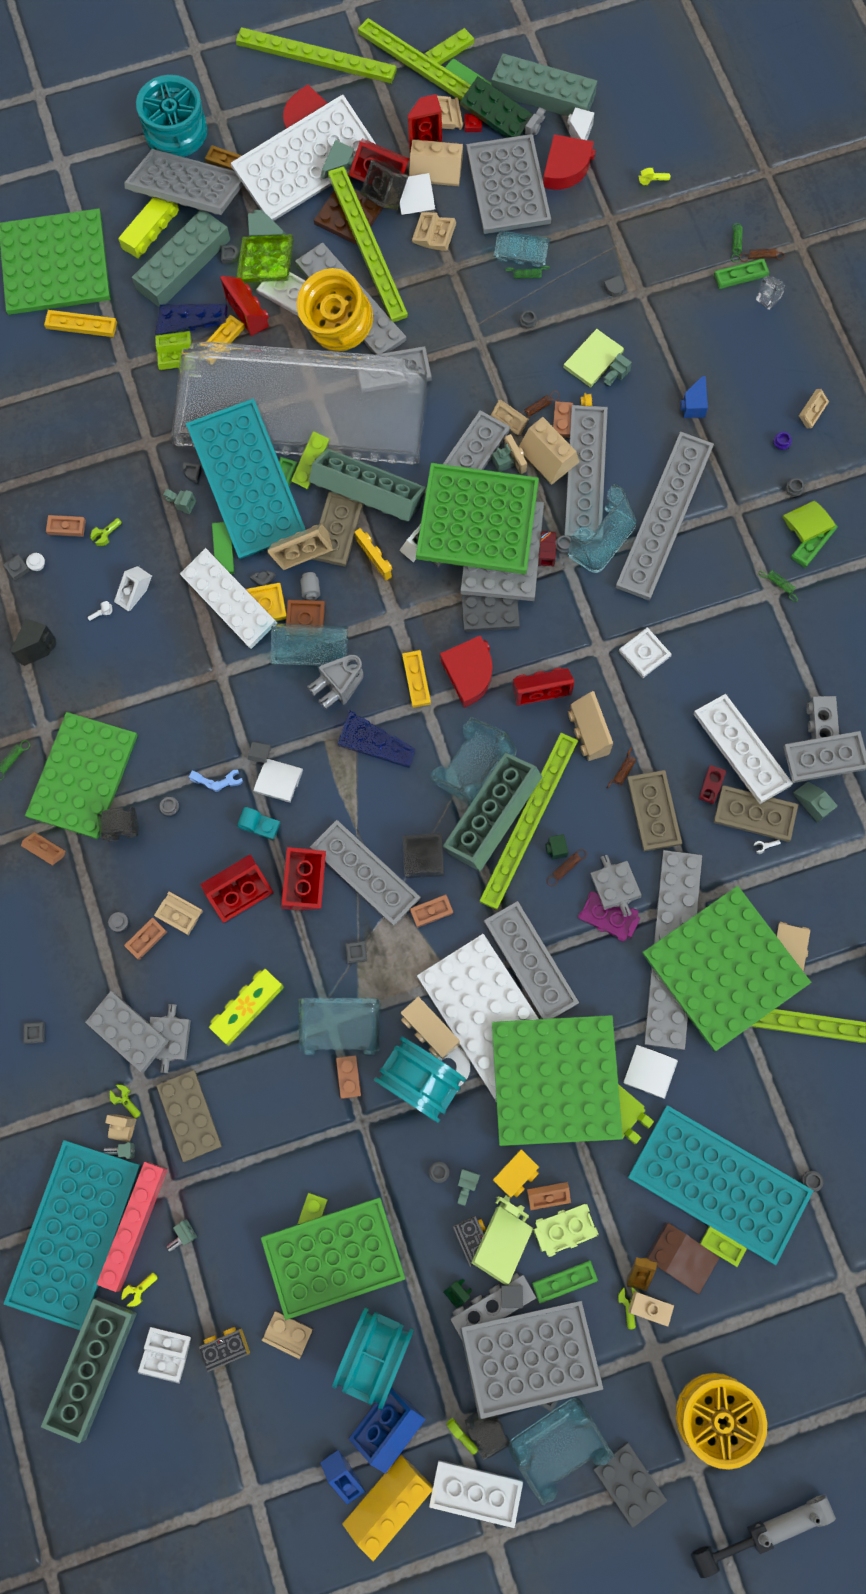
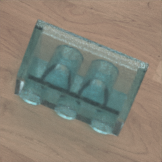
M500 231L496 238L494 257H498L499 261L507 262L510 259L515 260L517 264L529 262L532 263V266L542 267L547 262L551 238Z

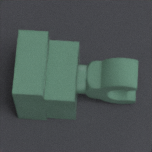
M619 353L610 365V372L604 377L606 379L604 383L610 386L616 378L622 380L631 371L632 362Z
M505 444L503 449L498 447L496 452L492 453L491 460L498 472H502L515 465L510 455L511 450L508 444Z
M166 489L163 494L166 497V501L174 502L177 510L187 514L191 513L196 503L193 492L188 490L185 492L180 490L177 495L173 491Z
M462 1169L458 1186L462 1187L458 1204L466 1205L470 1190L475 1191L480 1174Z

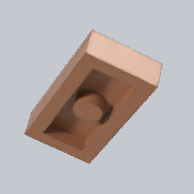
M555 401L553 428L563 438H570L573 403Z
M48 515L46 533L48 535L84 537L86 520L84 517Z
M35 832L22 840L21 844L23 848L51 865L62 859L66 852Z
M447 895L410 908L417 928L453 914Z
M152 917L124 946L140 960L167 931Z
M357 1056L336 1058L341 1099L360 1097L361 1089Z
M568 1182L527 1189L530 1210L571 1203Z

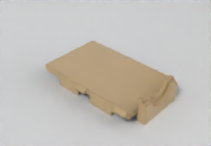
M780 922L776 936L804 971L805 959L808 957L807 947L810 930L806 927L799 928Z

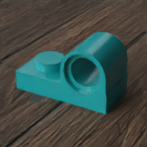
M244 807L237 827L238 829L274 840L281 823L278 820L261 815L260 812L254 809Z

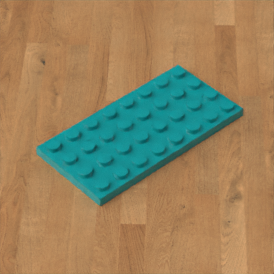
M254 398L186 423L239 560L269 549L271 544L280 539L306 530Z
M668 1105L664 1108L627 1177L773 1265H777L814 1191Z
M63 1140L4 1305L81 1330L91 1303L95 1299L99 1287L96 1284L125 1213L141 1165Z

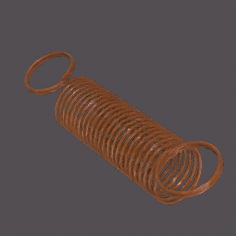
M777 248L768 249V252L766 251L767 249H756L752 252L754 257H750V259L777 258L776 254L782 252L774 250Z
M546 395L540 401L538 400L537 404L536 402L524 409L525 413H530V416H532V413L534 415L552 403L550 401H542L550 397Z
M633 747L628 751L627 757L622 764L623 767L620 768L621 770L618 771L619 773L616 774L617 776L611 782L615 783L616 781L619 784L629 774L636 762V759H633V761L629 759V754Z
M574 853L570 858H568L563 863V866L567 864V861H571L570 859L572 857L575 859V862L573 864L570 863L571 865L568 868L565 867V872L561 869L562 867L560 866L557 870L553 872V874L555 873L558 879H562L565 876L564 874L566 872L568 873L573 867H575L578 864L577 862L580 859L584 858H579L577 860L574 857L576 855ZM559 869L562 870L560 876L556 873Z

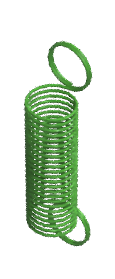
M740 224L736 225V230L735 226L733 228V250L735 253L738 244V254L742 252L743 227Z
M542 266L539 277L536 276L537 268L532 269L531 277L528 276L530 269L524 270V277H521L522 269H517V276L514 279L541 278L542 269H549L550 266Z
M773 570L770 572L774 574L769 575V580H773V583L776 582L777 586H781L780 588L783 587L784 591L787 590V587L785 586L786 584H782L783 582H787V585L791 588H796ZM777 575V576H778L777 578L780 577V578H781L780 580L783 579L784 581H783V582H782V581L779 582V581H778L779 579L776 580V579H775V578H776L775 576Z
M27 749L17 750L16 755H11L10 760H5L4 763L6 762L7 764L0 766V768H3L0 772L4 775V772H7L9 769L8 767H11L20 754Z

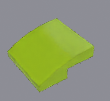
M190 331L155 336L159 370L194 366Z
M815 500L782 516L791 532L795 531L802 543L836 526L828 513Z

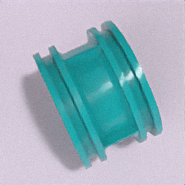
M162 75L148 81L140 89L136 99V108L146 142L151 149L185 157L191 155L203 145L207 137V123L200 93L190 80L178 75Z
M401 1036L399 1040L402 1044L400 1047L395 1045L391 1055L379 1070L382 1075L380 1078L375 1077L373 1080L439 1123L441 1121L438 1118L439 1114L446 1113L448 1105L457 1091L461 1089L458 1084L460 1081L465 1083L466 1078L435 1056Z
M365 1307L343 1356L332 1388L336 1389L339 1385L343 1387V1393L362 1400L371 1406L373 1402L379 1404L378 1409L382 1410L414 1329L410 1327L409 1331L403 1329L404 1324L398 1323L377 1312L371 1315L368 1313L369 1308Z

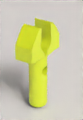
M653 168L642 170V176H638L642 185H648L652 180H670L669 173H654Z
M151 1273L137 1287L128 1285L123 1290L121 1299H125L130 1293H136L134 1300L127 1306H138L143 1301L141 1294L158 1279L157 1275Z

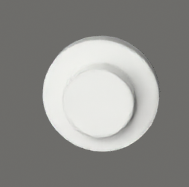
M33 553L28 556L26 564L29 569L39 571L43 569L45 559L41 554Z

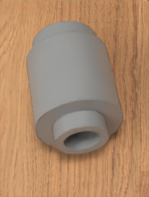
M313 572L304 573L300 580L302 597L306 600L315 601L320 596L319 579Z

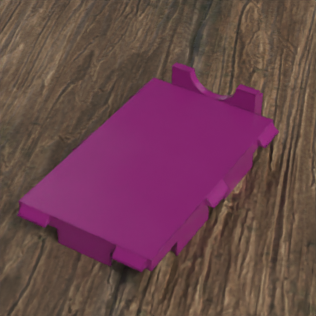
M593 891L590 892L583 911H580L578 918L597 927V930L601 932L605 931L618 937V940L623 942L627 938L631 939L640 921L638 910L630 909L632 914L630 916L627 914V917L623 916L620 907L604 910L598 894Z

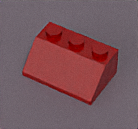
M437 94L421 97L407 115L409 153H411L412 140L442 142V110Z
M362 138L359 142L349 176L396 196L397 187L395 179L404 176L410 159Z
M221 276L220 280L225 299L244 324L250 336L268 328L267 319H269V315L265 309H261L260 302L256 296L253 297L251 294L252 291L247 283L244 284L241 278Z
M559 667L550 672L538 671L530 676L519 675L513 679L512 687L516 704L519 706L572 695L575 682L568 668L563 669Z
M287 847L281 909L297 911L321 909L326 851Z
M251 854L200 884L223 923L274 893Z

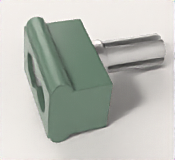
M131 1142L118 1144V1148H104V1151H117L104 1152L108 1155H118V1157H126L127 1159H134L135 1145Z
M187 1219L173 1227L178 1237L166 1247L169 1248L168 1251H172L179 1245H187L197 1238Z

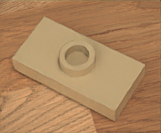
M822 389L815 390L799 415L806 428L814 426L829 403Z
M498 400L490 415L510 426V430L517 435H521L529 421L528 418L502 400Z
M510 434L505 437L504 447L505 444H508L518 472L523 474L527 471L524 452L521 447L517 446Z
M634 1291L628 1312L669 1326L674 1305Z

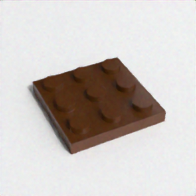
M354 189L371 228L383 210L384 203ZM333 191L314 219V225L358 245L336 193Z

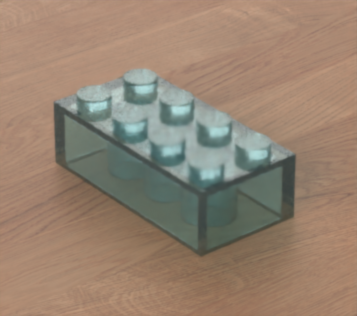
M274 623L271 626V664L321 666L348 656L349 626Z

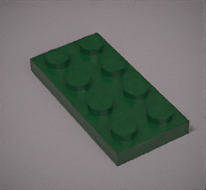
M478 76L459 104L506 138L521 136L526 124L533 116L528 110Z

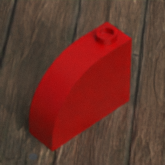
M308 84L299 89L286 103L283 112L285 129L328 104Z
M554 134L543 177L544 188L560 190L579 183L587 174L590 161L595 158L596 149H593L594 141Z
M481 635L440 653V661L464 708L483 697L491 683L492 659L489 653L490 647L486 640L483 641Z

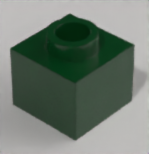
M564 834L549 837L548 843L545 846L547 854L551 855L552 860L567 857L569 852Z

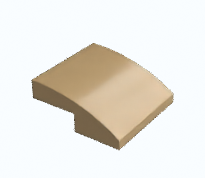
M421 212L412 242L426 248L447 251L456 226L455 218H442L437 213Z

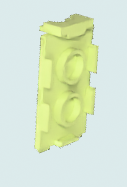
M507 1195L504 1198L496 1197L495 1203L498 1204L500 1201L499 1206L515 1217L519 1218L522 1215L523 1222L529 1218V1215L523 1212L525 1207L522 1205L515 1207L510 1203V1197Z
M583 1204L567 1211L562 1210L552 1217L536 1220L537 1228L533 1229L538 1240L540 1251H546V1254L551 1257L556 1255L555 1252L569 1247L574 1248L578 1246L577 1244L596 1237L598 1231L596 1227L594 1228L590 1213H588L590 1211L588 1205Z

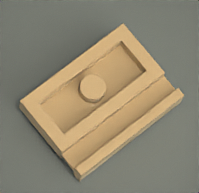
M437 96L442 110V129L459 128L461 130L463 122L458 97L451 99V97Z
M168 892V895L154 916L189 936L203 910Z
M275 1311L262 1341L300 1359L313 1328L292 1318L285 1320L284 1314Z

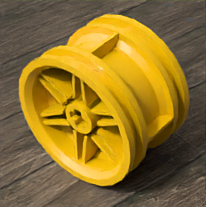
M336 268L323 269L310 276L298 293L297 312L299 318L322 347L330 351H346L359 345L369 334L373 323V309L362 288L350 273Z
M708 1373L692 1379L679 1395L675 1413L677 1429L688 1447L705 1463L720 1469H735L750 1463L759 1454L767 1436V1419L760 1400L752 1390L725 1374ZM729 1395L734 1397V1402L731 1404L727 1403V1396ZM707 1396L712 1397V1402L709 1404L705 1403ZM745 1415L747 1422L741 1424L739 1419ZM699 1416L703 1419L701 1425H697L695 1422ZM724 1418L727 1421V1423L725 1425H720L718 1419ZM731 1436L737 1437L738 1441L735 1445H732L730 1442ZM714 1437L715 1444L711 1446L708 1444V1440Z

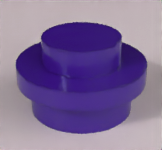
M780 432L774 437L773 443L776 448L785 450L791 446L792 438L789 433Z

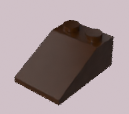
M664 1223L645 1256L650 1261L657 1262V1268L697 1294H700L720 1258L670 1223Z

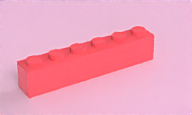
M144 1162L96 1285L114 1292L122 1290L168 1169L150 1162Z

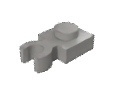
M540 107L536 114H533L525 126V135L533 134L534 136L538 134L541 127L540 123L545 119V109Z

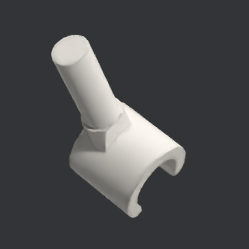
M108 601L102 602L100 604L101 610L88 616L89 621L101 615H110L112 613V605Z
M780 840L769 843L755 842L754 846L761 845L763 847L762 850L756 851V853L762 854L765 849L779 845Z

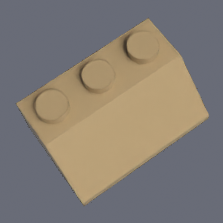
M412 140L409 176L429 173L431 184L459 186L463 161V144Z
M544 417L528 429L519 445L524 452V457L551 485L579 463L577 451Z
M322 523L302 532H297L290 537L280 539L271 544L268 549L270 556L283 570L333 551L329 532Z
M592 691L573 702L568 711L569 720L574 722L576 727L574 728L575 736L577 739H580L582 744L580 746L583 757H587L588 761L609 755L613 746V741L595 692Z
M419 996L401 1012L403 1017L401 1021L408 1029L412 1026L417 1032L415 1034L417 1039L422 1044L426 1042L431 1047L428 1050L436 1058L440 1057L443 1060L460 1046V1040Z

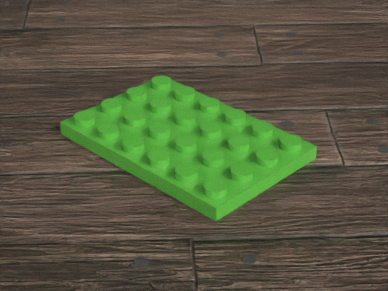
M66 712L25 817L98 839L138 734Z
M381 1197L261 1236L285 1320L406 1279Z

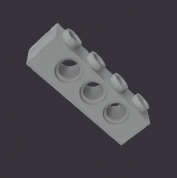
M836 696L812 697L810 702L807 703L806 708L807 714H810V721L808 722V732H811L810 740L822 738L819 733H824L827 737L839 735ZM818 715H823L826 720L819 719Z
M518 1273L513 1274L510 1283L503 1285L523 1286V1306L536 1298L523 1274L520 1276ZM500 1284L488 1290L490 1294L482 1297V1295H479L470 1301L472 1305L464 1309L461 1306L452 1312L454 1316L450 1317L460 1338V1328L503 1319L519 1309L502 1308ZM489 1300L497 1301L498 1308L496 1311L490 1312L486 1309V1304ZM471 1311H477L480 1314L478 1322L472 1323L468 1320V1314Z

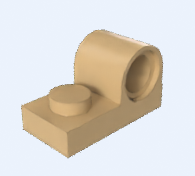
M118 1114L107 1115L105 1123L110 1124L108 1138L130 1142L137 1118Z

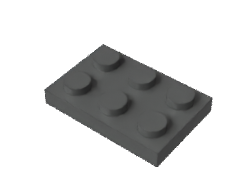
M462 595L464 632L519 629L518 600Z
M628 1442L593 1468L632 1528L667 1502Z

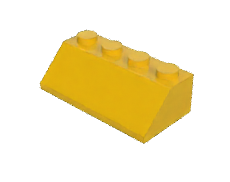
M401 1454L342 1525L357 1546L374 1561L433 1491V1485Z

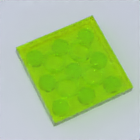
M293 235L242 237L236 277L241 278L244 283L288 281L294 243Z

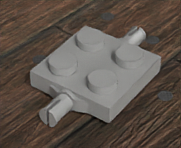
M605 855V858L602 856L600 859L604 868L591 873V878L604 910L620 907L624 917H627V914L630 916L632 913L628 904L633 900L641 898V893L629 863L625 861L611 865L609 856Z
M168 1004L167 1016L161 1018L150 1017L149 1024L169 1040L156 1057L162 1061L160 1073H169L170 1061L186 1060L191 1020L175 1017L177 1005Z

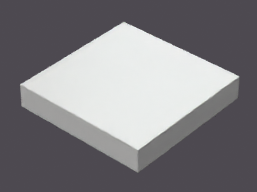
M648 627L619 649V653L642 678L655 670L672 655Z

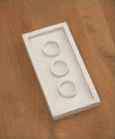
M438 1460L429 1507L515 1528L523 1480Z

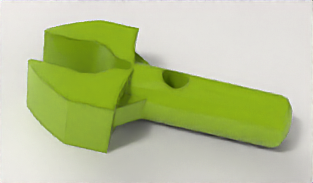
M116 518L104 529L95 527L91 532L92 541L101 536L95 542L96 545L105 546L108 544V535L122 524L121 520Z
M116 1085L122 1092V1098L117 1097L110 1090V1101L114 1105L122 1103L134 1118H138L141 1112L128 1098L131 1090L127 1086Z
M623 1287L618 1294V1303L625 1305L627 1328L632 1330L636 1328L635 1315L628 1312L632 1297L628 1302L625 1298V1288ZM631 1287L632 1296L634 1291L637 1292L633 1287Z
M452 1417L446 1423L447 1427L472 1455L476 1454L478 1451L477 1446Z

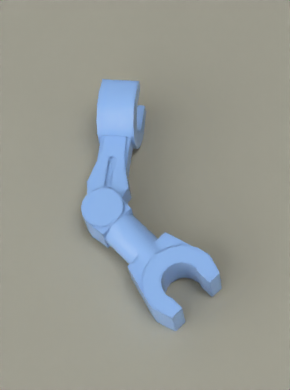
M238 770L231 771L225 776V779L219 782L208 780L195 771H191L189 775L191 781L197 784L201 783L215 792L228 785L232 787L243 783L242 778L239 780L233 779L235 775L239 774Z

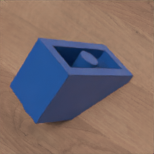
M702 376L685 392L684 399L680 401V411H683L684 418H704L708 410L706 376Z
M339 1450L320 1462L328 1483L347 1505L365 1493L350 1464Z

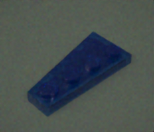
M226 303L160 305L155 336L178 333L183 330L193 331L200 326L206 328L226 323L228 306Z
M349 710L337 743L339 747L410 768L416 751L412 746L395 736H391L385 730L376 727L370 721L361 718L351 710Z

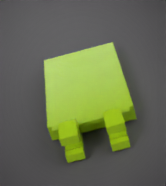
M618 1084L623 1138L625 1136L633 1144H637L641 1137L631 1129L638 1120L648 1129L654 1121L644 1114L645 1106Z

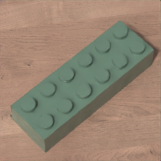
M502 53L491 79V86L513 101L537 108L541 107L547 111L569 117L570 114H573L575 107L590 111L596 96L597 80Z
M200 210L132 276L136 290L159 308H162L221 250V245H226L230 241L228 227L207 211Z
M328 448L312 463L309 482L318 487L326 488L335 494H341L350 500H356L368 507L376 508L383 513L391 514L400 520L409 521L421 507L426 488Z
M505 752L444 843L443 848L451 857L481 872L542 779V775L537 767Z
M100 1297L93 1299L41 1428L77 1443H82L87 1439L137 1312Z

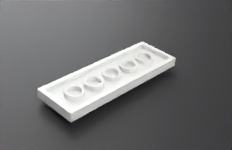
M206 548L180 573L251 649L277 624L275 619Z
M726 694L694 711L693 715L759 804L791 787L792 781Z

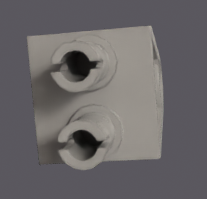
M348 655L321 665L319 667L320 677L308 685L307 688L315 696L324 687H329L331 691L318 700L324 709H327L338 699L343 705L346 704L364 677L360 658L356 655ZM350 661H356L358 663V666L357 664H351L347 666V664Z

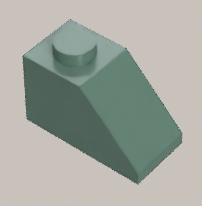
M335 140L322 168L321 178H328V171L343 166L345 170H347L348 166L351 167L355 157L353 156L354 148Z
M254 210L253 213H248L249 236L252 238L286 237V233L266 213H263V210Z
M810 782L805 783L793 792V795L817 823L838 807L826 791Z

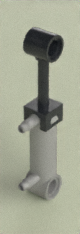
M816 1496L807 1501L805 1505L764 1523L759 1521L748 1526L747 1529L750 1537L716 1552H713L711 1546H703L694 1550L691 1553V1557L699 1577L707 1578L720 1571L718 1561L752 1546H755L759 1554L774 1549L773 1545L816 1526L821 1527L832 1523L836 1517L827 1496Z

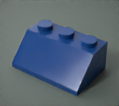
M392 1387L383 1409H378L379 1404L375 1403L349 1437V1440L368 1463L385 1474L426 1420L411 1403Z

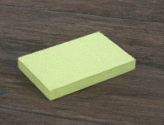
M596 329L565 362L563 368L591 388L614 362L615 357L619 353L622 354L624 352V348Z
M496 1207L471 1263L504 1285H508L533 1228L502 1207Z

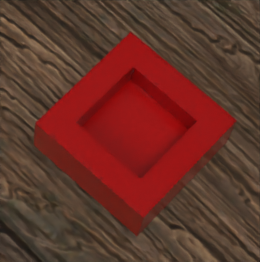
M465 114V132H482V120L473 114Z

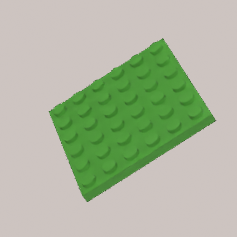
M100 208L0 223L1 259L5 304L8 315L111 300Z
M431 463L416 559L526 574L539 478Z
M739 886L733 888L642 952L643 956L714 1052L812 983Z
M613 1015L492 1022L499 1146L623 1139Z

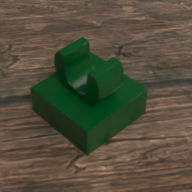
M464 1279L458 1282L455 1281L443 1291L456 1309L470 1298L469 1294L472 1292L471 1288L465 1291L461 1287L465 1282Z

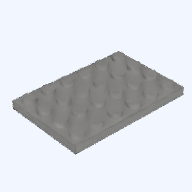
M533 134L466 144L484 234L551 224V215Z
M155 149L148 153L124 182L125 189L135 193L146 194L150 197L161 198L165 201H172L183 206H190L222 215L243 186V183L233 170Z
M536 502L527 573L518 574L464 566L461 594L527 601L535 600L544 502Z
M582 1301L460 1328L479 1419L603 1390Z

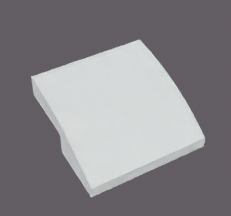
M429 173L395 179L401 215L435 209Z
M267 759L253 791L254 793L291 803L303 769Z
M637 1045L624 1084L665 1099L678 1060Z
M150 1327L138 1373L180 1384L191 1337Z

